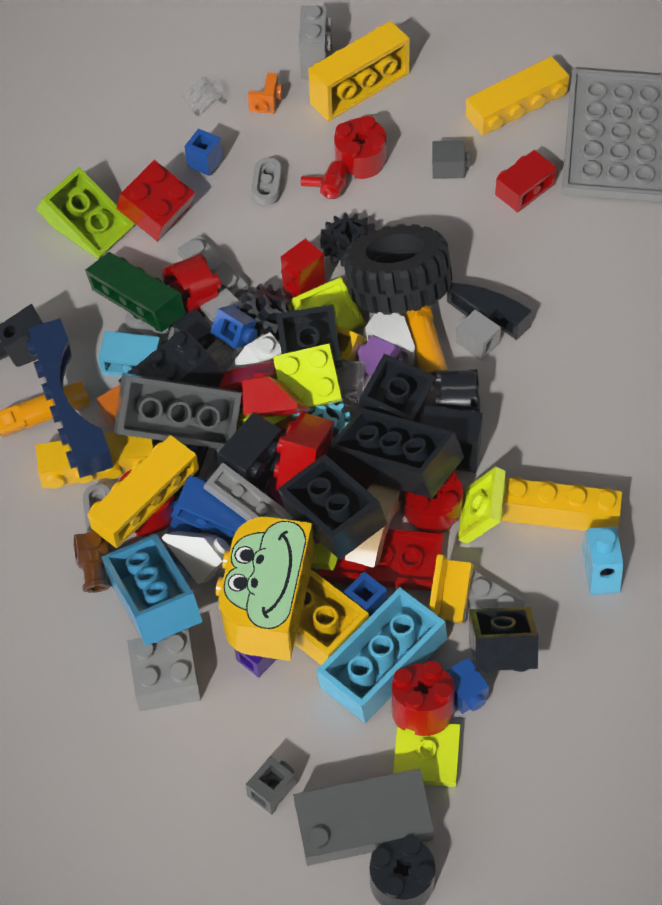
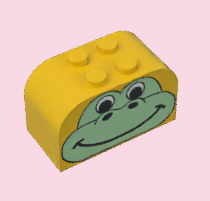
M257 517L243 523L235 532L230 551L225 550L223 556L224 577H219L216 585V596H219V610L221 612L225 637L235 650L248 655L286 661L292 660L315 555L312 523L273 517Z

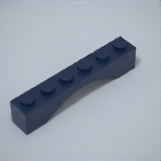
M61 318L29 327L30 339L26 340V345L30 356L36 355L38 360L33 362L38 379L44 377L45 383L41 384L45 399L46 401L52 399L53 406L49 408L54 423L60 422L62 428L57 429L62 446L68 444L70 451L66 452L70 468H76L80 478L113 468L111 453L102 429L80 416L69 404L63 392V380L72 354Z

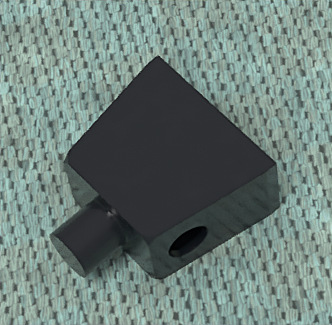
M33 304L28 305L0 324V360L9 356L16 367L37 360L36 355L30 356L26 345V340L30 339L28 328L43 324Z

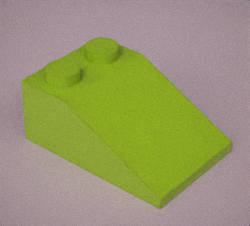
M77 167L49 192L35 209L56 231L96 259H99L135 225L116 209L117 205L80 167Z

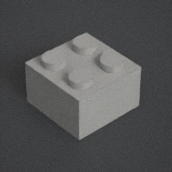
M189 630L180 631L164 638L158 643H152L148 646L144 645L141 638L127 640L139 711L200 701Z

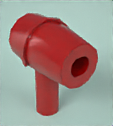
M332 161L323 177L302 176L301 186L320 187L322 196L327 199H337L345 188L348 168L342 161Z

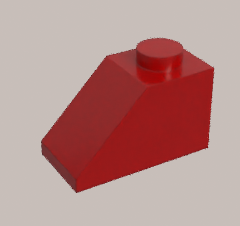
M268 373L253 374V379L242 380L243 415L250 416L253 412L262 418L309 412V406L282 381L271 378Z

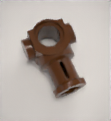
M95 531L74 534L75 561L78 567L84 571L85 584L82 585L83 591L97 593L109 589V581L105 579L104 563L101 558L108 554L107 541Z

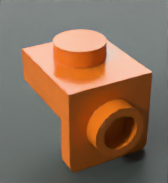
M267 72L264 92H248L250 112L275 113L277 99L281 100L283 91L282 84H278V73Z

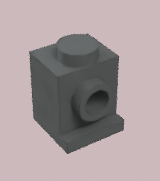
M270 756L246 783L247 796L272 815L276 811L275 808L296 785L294 770L282 760L277 762ZM271 784H278L274 790L269 787Z

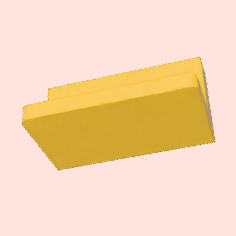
M438 554L429 610L445 622L465 624L474 565L470 562L448 560L444 555Z

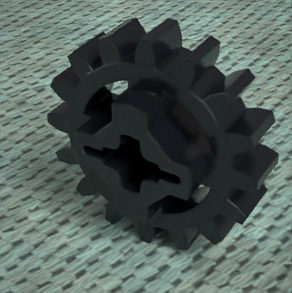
M344 213L343 219L334 216V223L326 222L325 229H321L320 247L323 249L324 256H330L332 263L340 260L342 267L344 266V254L352 242H356L358 237L365 236L368 232L375 230L374 223L368 224L367 217L359 220L356 213L353 215V218H349L347 213Z
M258 284L256 288L252 286L241 299L243 305L240 307V311L245 312L257 321L255 328L258 330V336L270 332L277 341H280L276 314L293 311L295 307L292 303L288 302L290 299L289 295L283 296L281 294L282 289L280 288L274 291L271 284H268L266 288L262 284Z

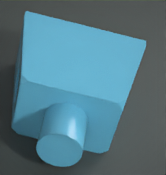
M614 526L589 528L585 532L581 547L590 595L620 593L623 558L617 528ZM608 568V569H607V574H608V575H602V574H600V572H601L603 569Z

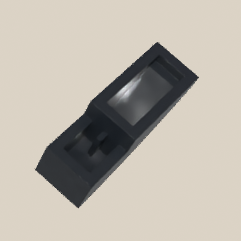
M453 282L447 291V303L468 317L474 310H477L499 325L501 330L515 340L520 338L531 327L532 310L503 294L482 287Z

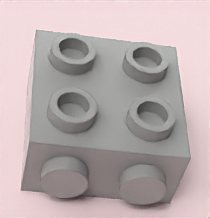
M301 6L299 33L301 79H309L308 68L332 55L327 53V51L332 50V34H327V32L332 30V18L327 16L326 6Z

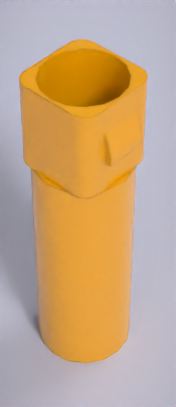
M426 305L421 310L415 312L411 310L402 314L405 317L415 346V356L419 369L436 376V371L448 370L434 326L431 307Z
M81 380L63 387V392L75 411L91 405ZM44 394L0 410L1 438L52 420L49 408L53 406L52 399L46 401Z

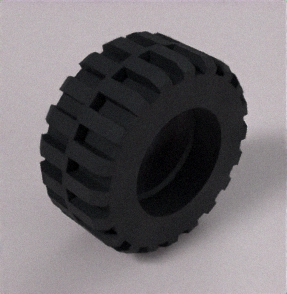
M397 224L394 227L385 226L377 231L372 230L367 235L358 237L356 242H352L343 258L350 298L363 310L368 309L371 313L375 314L378 312H382L384 315H391L392 313L405 314L407 311L414 310L415 312L421 310L426 305L434 304L436 299L440 300L452 284L453 277L448 243L438 231H433L432 228L427 226Z

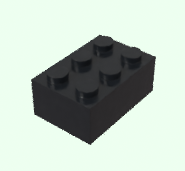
M185 328L174 334L168 341L127 372L128 374L208 386L215 385L225 376L211 355Z
M325 454L278 488L286 511L296 521L312 523L313 536L339 560L387 525L380 501Z

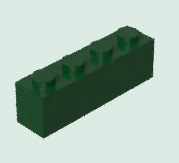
M108 252L85 269L93 291L160 332H163L186 314L183 305L184 299L179 290L165 285L157 277L154 278L148 275L142 268L131 265L123 257H118Z

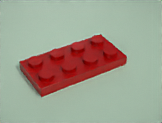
M388 529L380 563L375 567L347 561L344 557L341 560H337L334 570L319 569L318 575L328 582L352 584L365 572L383 587L431 591L437 555H442L443 534Z

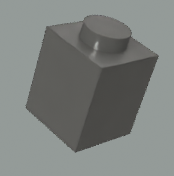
M432 141L433 179L464 178L465 167H470L469 151L464 152V141Z

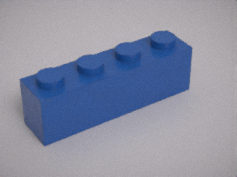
M189 475L171 517L232 543L235 532L247 520L205 490L203 487L207 482L206 479Z

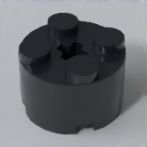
M477 369L436 371V386L439 388V394L436 395V406L457 410L470 409L480 412Z
M409 835L401 839L382 842L372 852L369 866L370 887L372 894L379 904H426L434 889L436 869L435 860L429 848L417 837ZM398 872H403L404 874L408 873V876L403 877L402 874Z

